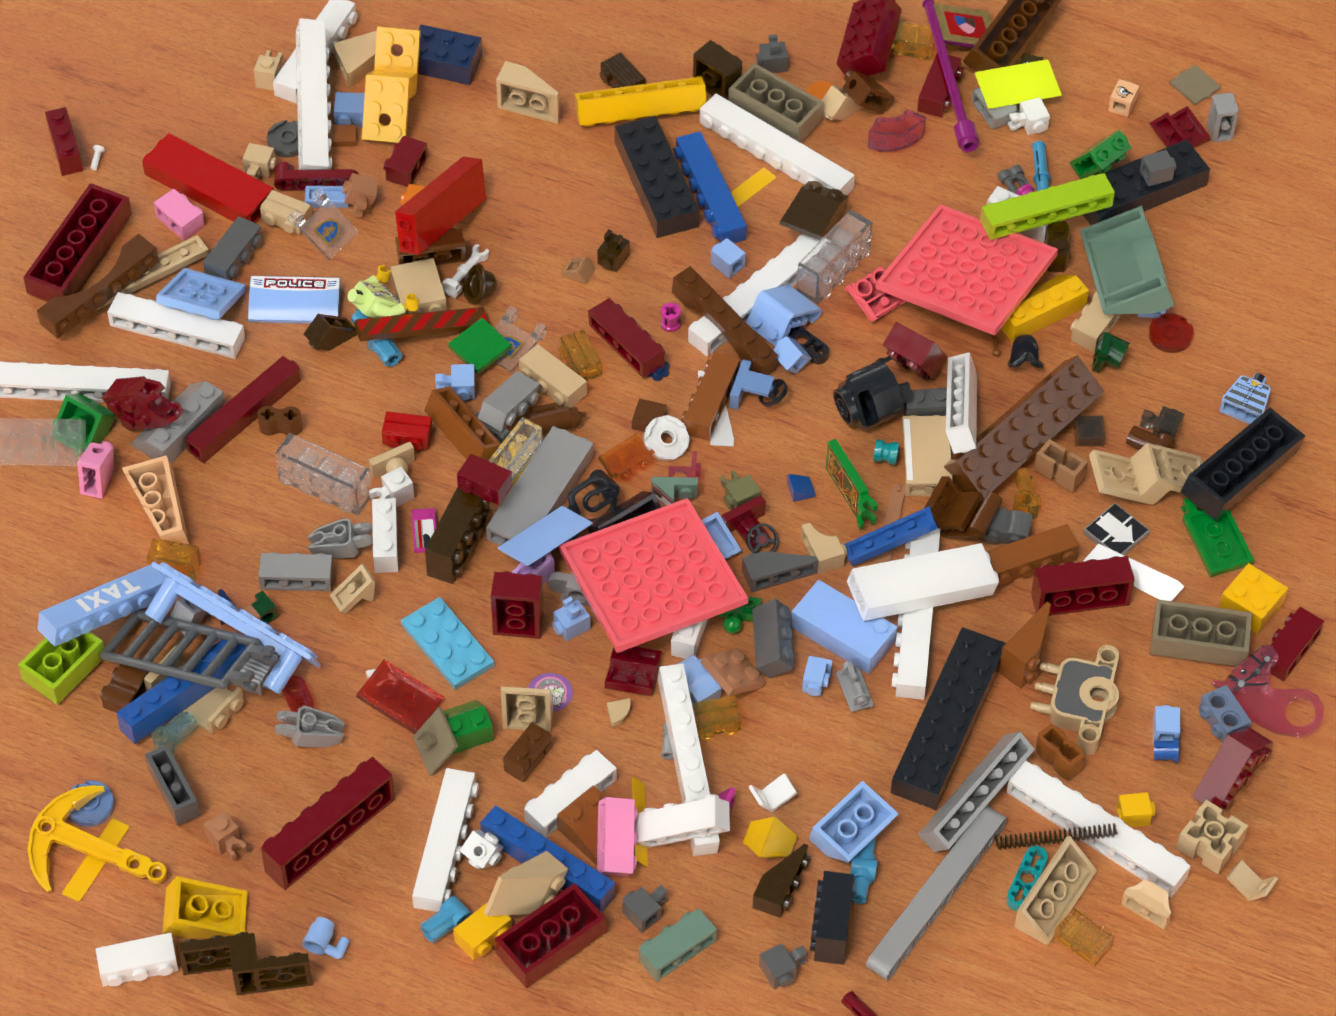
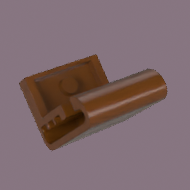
M942 476L924 508L928 506L931 508L937 527L940 529V536L944 538H982L1003 500L998 494L988 491L985 499L981 501L983 495L980 491L960 492L949 476Z

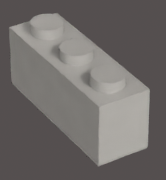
M516 371L483 401L478 419L501 432L508 425L511 426L519 415L522 416L530 405L533 406L539 398L537 392L540 384Z
M276 552L261 553L259 568L261 590L331 592L333 578L332 555L322 553L316 555L301 553L279 554Z

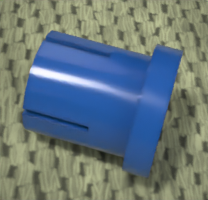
M1174 739V741H1154V760H1174V763H1179V739Z

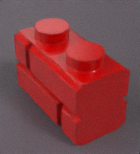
M386 411L382 427V444L396 448L410 442L415 451L421 449L428 450L433 430L432 417Z

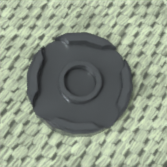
M287 120L274 124L267 133L268 147H273L277 156L286 158L297 156L298 121L287 122Z

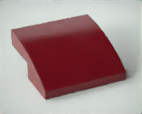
M1188 106L1171 116L1167 112L1149 123L1166 147L1187 139L1196 148L1210 140V135Z
M632 647L617 653L613 648L604 688L652 696L662 651Z

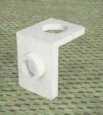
M782 774L762 790L753 785L749 786L758 804L770 812H774L797 794L796 789L786 774Z

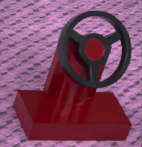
M761 495L721 515L729 531L736 530L752 553H758V549L765 547L768 543H774L773 548L769 552H774L778 546L776 530L768 524H760L757 520L765 515L766 501ZM763 526L769 528L773 532L775 539H770V535L766 532Z

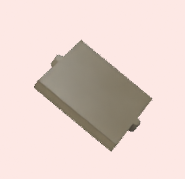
M1196 65L1185 72L1181 71L1180 75L1170 80L1169 83L1194 106L1205 99H1210L1211 95L1221 89L1220 85Z

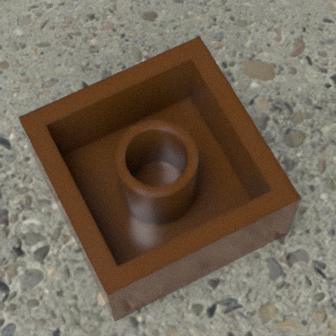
M639 398L632 418V429L645 432V428L653 419L667 414V404Z

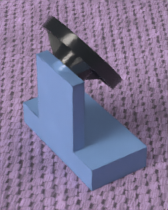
M742 360L730 393L729 408L738 410L745 391L758 394L759 401L763 406H774L786 396L788 385L782 379L774 380L773 376L751 371V361ZM784 384L782 393L776 398V395L779 393V387ZM766 396L772 398L773 401L763 402V398Z

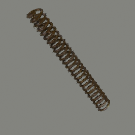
M1113 823V833L1111 825L1108 824V834L1105 824H1103V834L1101 826L1098 825V835L1095 825H1093V835L1091 826H1088V835L1086 827H1083V836L1081 827H1078V836L1076 828H1073L1074 837L1072 836L1071 828L1068 829L1069 836L1074 841H1080V839L1084 841L1085 838L1089 840L1090 837L1094 840L1095 836L1097 839L1100 836L1104 839L1105 835L1107 838L1110 835L1112 837L1115 834L1118 835L1115 823ZM1064 828L1063 830L1065 840V838L1067 837L1066 829ZM1054 829V841L1051 830H1049V841L1046 831H1044V841L1042 833L1039 831V842L1036 832H1034V842L1031 832L1029 833V842L1027 833H1024L1025 843L1020 833V844L1018 843L1017 834H1015V846L1011 834L1010 846L1007 835H1005V846L1002 836H1000V846L998 838L995 836L996 845L999 850L1002 847L1003 849L1007 847L1011 849V847L1016 848L1018 846L1020 848L1021 846L1026 847V845L1030 847L1031 844L1035 846L1036 843L1040 846L1041 843L1045 845L1046 842L1047 844L1051 842L1055 844L1056 841L1057 843L1064 841L1061 829H1059V840Z

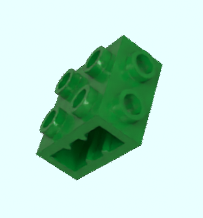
M1118 130L1098 140L1069 163L1078 177L1084 179L1091 175L1105 173L1112 168V164L1124 159L1127 156L1125 152L1132 147L1127 137L1121 130Z

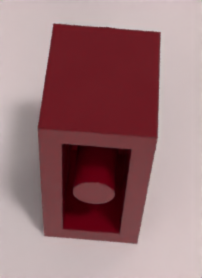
M403 135L399 143L394 145L391 157L385 160L383 169L386 172V180L408 187V184H412L428 158L427 143Z
M470 454L457 473L458 488L466 493L479 496L486 502L499 505L512 486V471Z

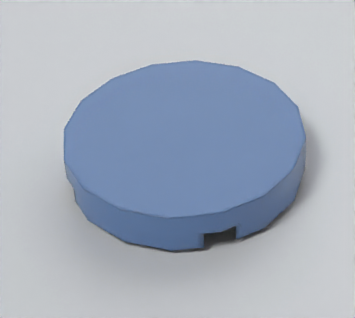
M93 780L73 786L70 790L83 786H104L105 792L91 799L79 811L73 809L68 816L69 819L78 826L84 827L98 826L105 822L112 815L115 806L113 795L108 786Z

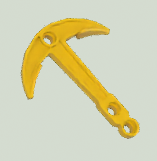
M92 785L74 788L54 798L39 813L30 830L27 848L30 867L36 880L47 893L52 891L49 881L50 860L48 854L53 843H58L114 864L120 870L139 878L147 877L154 884H160L165 881L167 870L161 862H151L149 857L129 849H121L64 822L73 809L79 811L91 799L105 792L104 786ZM45 826H51L49 831H43ZM138 862V863H139V867H138V868H136V869L131 868V865H132L133 863ZM155 872L162 873L159 878L153 877Z

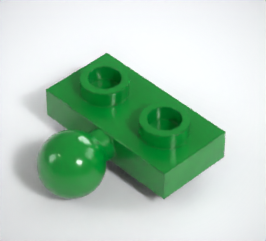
M748 597V604L716 615L726 617L723 621L724 630L729 634H736L741 630V620L753 622L752 608L761 605L762 598Z

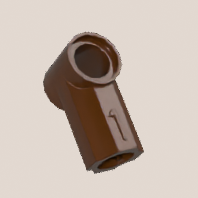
M1136 425L1131 428L1126 439V444L1139 450L1146 443L1173 449L1176 445L1174 438L1166 433L1156 435Z

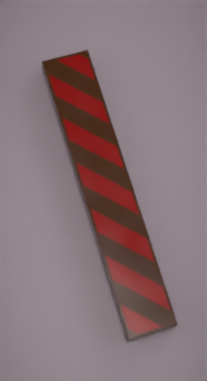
M484 307L355 319L354 326L360 341L461 332L465 331L480 318H483L489 324L490 322Z

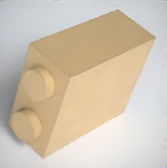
M434 258L390 267L391 281L396 298L402 304L406 303V296L408 294H415L416 299H419V308L416 311L405 310L404 314L447 310L446 297Z

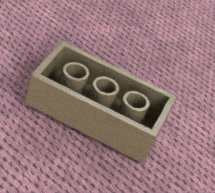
M755 63L729 88L730 102L800 143L823 119L824 102Z
M1157 599L1153 614L1149 654L1229 666L1241 664L1239 667L1245 668V660L1249 653L1252 612Z

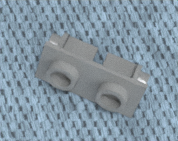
M851 661L845 662L842 670L836 672V676L850 711L854 712L873 707V701L859 667L852 664Z

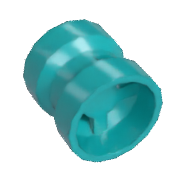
M876 439L873 462L887 461L888 464L896 465L899 442L885 443L884 440Z

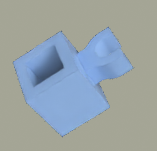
M474 364L451 365L450 376L435 374L436 389L450 386L463 401L475 400Z
M570 596L563 600L562 608L553 612V629L557 635H562L566 642L590 629V615L578 599L573 601Z

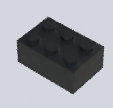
M824 871L823 880H818L810 951L815 952L814 961L844 965L854 874Z

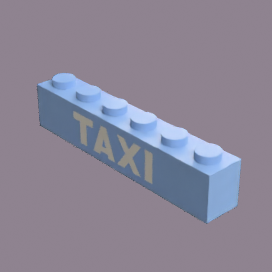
M150 564L40 611L37 630L54 647L68 642L91 630L146 608L151 604L166 577L161 575Z

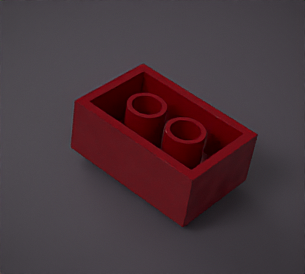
M895 322L883 343L884 348L887 350L886 354L898 366L905 370L910 367L915 372V375L924 380L930 378L935 381L948 358L935 342L898 322Z
M508 571L494 572L491 590L493 635L540 639L544 616L542 576L531 573L516 574Z

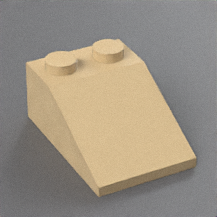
M505 61L496 79L497 107L558 124L559 92L526 66Z
M501 687L503 729L526 730L532 722L551 732L553 694L550 689Z
M545 851L498 877L484 914L487 916L531 914L557 896L559 890L565 884L564 878L568 868L548 851Z

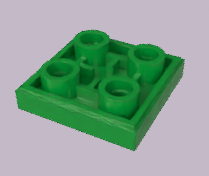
M480 318L448 343V348L465 364H474V372L477 375L512 349L511 344L483 318Z

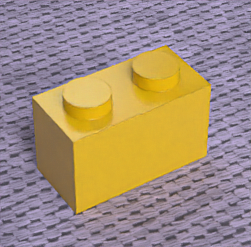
M487 903L453 929L454 941L473 961L480 956L483 957L488 954L492 946L495 945L494 939L512 927L511 918L508 915H485L484 911Z

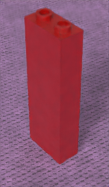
M170 133L159 140L156 147L150 153H147L142 160L144 175L171 189H175L178 193L184 194L191 200L233 222L240 216L256 223L261 218L260 207L262 203L267 199L270 192L274 190L270 185Z
M463 156L395 211L400 252L420 255L486 200L482 159Z

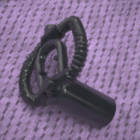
M597 469L590 474L589 478L574 487L568 495L569 505L567 509L580 515L581 512L577 502H575V496L591 484L595 489L589 491L584 496L583 507L589 512H597L610 504L608 509L610 511L617 506V496L619 495L620 487L603 470ZM600 493L604 501L599 502L595 507H590L588 500L594 495L599 496ZM597 518L587 519V520H589V521L592 522L593 520H595V519H597Z

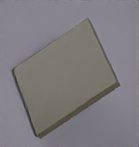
M438 707L413 736L429 776H432L458 747L442 707Z

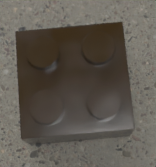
M709 40L693 54V77H702L707 93L712 96L716 93L729 101V88L742 76L743 61L729 53L721 45Z

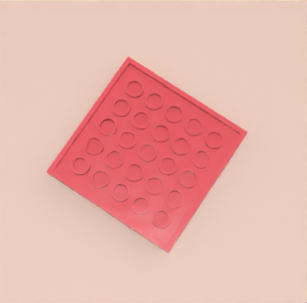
M940 204L878 279L876 289L995 336L1057 257L1058 249L1017 233L990 240L980 219Z
M688 498L559 545V552L617 653L748 604L746 593Z

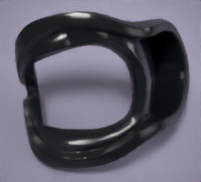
M1028 334L1020 335L1014 340L1011 357L1007 364L1008 367H1019L1025 361H1028L1035 368H1044V364L1039 360L1037 341L1033 336Z

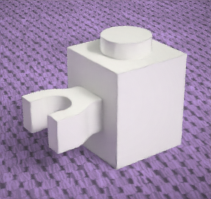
M1040 97L1020 102L1019 113L1009 114L1011 121L1008 122V126L1011 131L1023 126L1028 135L1041 133L1048 130L1050 115Z
M402 467L381 476L382 488L369 490L371 499L377 496L381 497L378 499L396 498V507L414 499L413 482Z

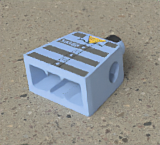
M1255 373L1252 379L1240 376L1222 397L1219 412L1251 424L1265 412L1271 389L1265 384L1266 377L1260 373Z

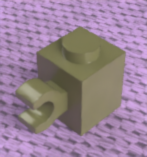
M733 470L731 471L732 480H726L723 475L721 476L720 483L725 488L723 499L729 509H734L761 495V490L750 474L739 479L738 474Z

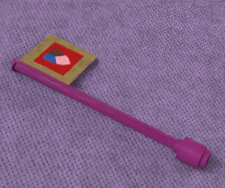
M924 0L922 6L925 8L958 121L954 126L957 143L963 152H973L978 148L979 137L975 123L966 118L945 43L974 47L991 24V17L989 11L938 4L934 0Z

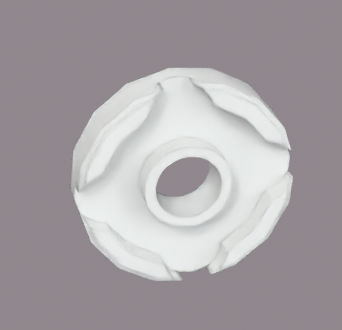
M665 415L655 418L645 428L643 435L644 446L654 458L661 461H673L681 457L688 448L690 439L687 428L676 417ZM661 434H670L672 443H664L661 440Z

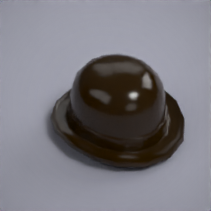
M480 263L472 266L463 282V292L468 302L479 304L483 299L490 298L496 290V277L492 272L485 270Z

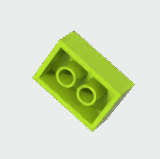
M88 632L54 647L44 638L18 664L21 679L58 705L103 660L100 658V653L104 649L103 641L91 632Z

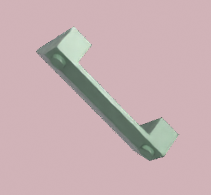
M1142 206L1080 230L1104 314H1154L1175 306L1154 236Z

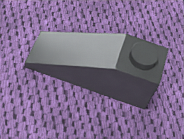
M768 551L751 553L742 558V573L751 593L817 574L818 558L815 556Z

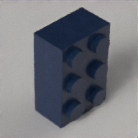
M421 24L419 27L421 34L418 74L470 85L482 57V37Z

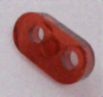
M292 675L282 690L289 710L291 712H298V709L304 705L314 708V701L304 679L300 676Z

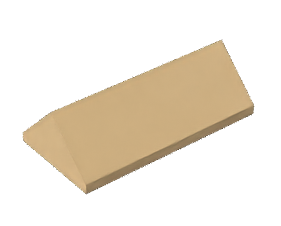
M1070 836L1065 838L1017 910L1014 927L1049 945L1097 872V869Z

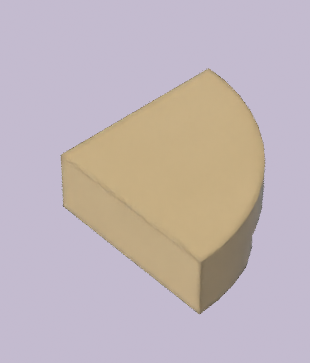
M630 698L606 703L612 727L620 725L629 714L631 709Z

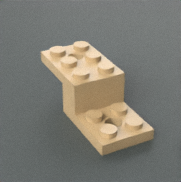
M1146 443L1131 458L1095 449L1089 454L1100 493L1154 505L1170 490L1180 492L1188 475L1203 463L1201 456Z

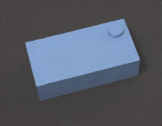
M820 580L813 585L791 612V628L842 659L851 661L852 664H855L867 674L872 672L896 642V625L882 617L863 621L854 600Z

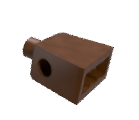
M850 70L844 76L846 83L843 86V90L859 106L884 114L894 99V96L873 78L862 73Z

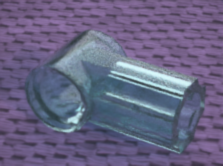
M182 711L166 726L157 727L152 733L154 750L168 745L173 754L176 746L198 727L193 716L187 711Z

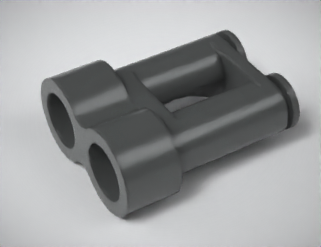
M1020 165L1004 169L997 175L1000 182L1005 184L1007 189L1015 194L1018 189L1014 182H1018L1020 187L1029 184L1024 177V171Z

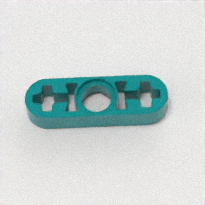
M1032 846L1028 848L1009 888L1006 902L1008 907L1014 911L1019 909L1046 867L1048 853L1043 847ZM1038 855L1040 859L1037 860L1034 868L1031 866L1032 859ZM1030 874L1033 876L1034 881L1025 883L1021 880L1020 876ZM1021 889L1023 890L1022 899L1017 902L1014 899Z

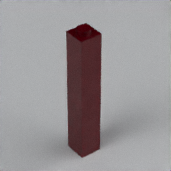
M284 356L279 358L185 438L187 451L203 464L258 418L257 413L260 408L274 405L301 382L298 364Z

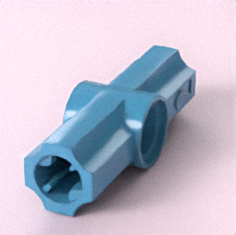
M357 309L351 316V321L354 324L355 319L371 317L364 315ZM391 339L367 341L368 348L377 354L385 366H395L402 359V353Z

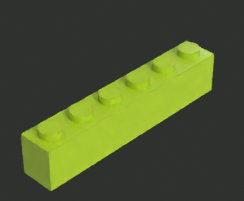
M1105 173L1091 175L1084 179L1051 186L1044 190L1029 192L1028 194L1011 197L996 203H989L981 208L980 222L989 239L992 240L1112 207L1115 192Z

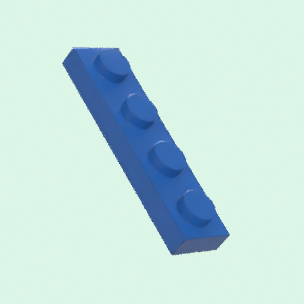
M928 506L844 545L849 562L852 566H855L934 531L938 527L933 512Z

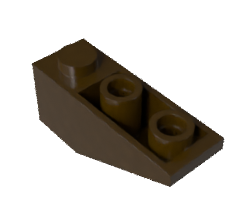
M803 844L762 875L753 895L752 908L778 918L781 917L784 910H789L793 899L790 895L793 889L797 890L802 879V876L799 875L802 869L806 870L810 863L811 856L808 855L809 845Z

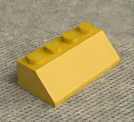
M1061 274L1032 288L1001 329L1011 342L1014 343V340L1020 335H1031L1082 310L1087 304L1089 290L1077 275Z

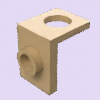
M1243 860L1238 861L1227 876V879L1248 901L1265 897L1278 880L1276 876L1261 880Z

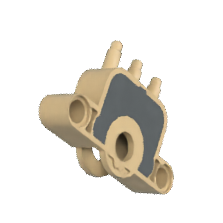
M1111 645L1099 648L1096 662L1078 658L1065 659L1060 665L1042 662L1040 670L1057 674L1056 683L1053 685L1036 682L1035 689L1053 694L1051 704L1031 702L1030 709L1049 714V719L1053 725L1062 729L1079 732L1076 744L1082 749L1084 755H1092L1097 751L1103 724L1110 720L1117 710L1119 690L1113 682L1119 652ZM1093 698H1099L1103 701H1095Z

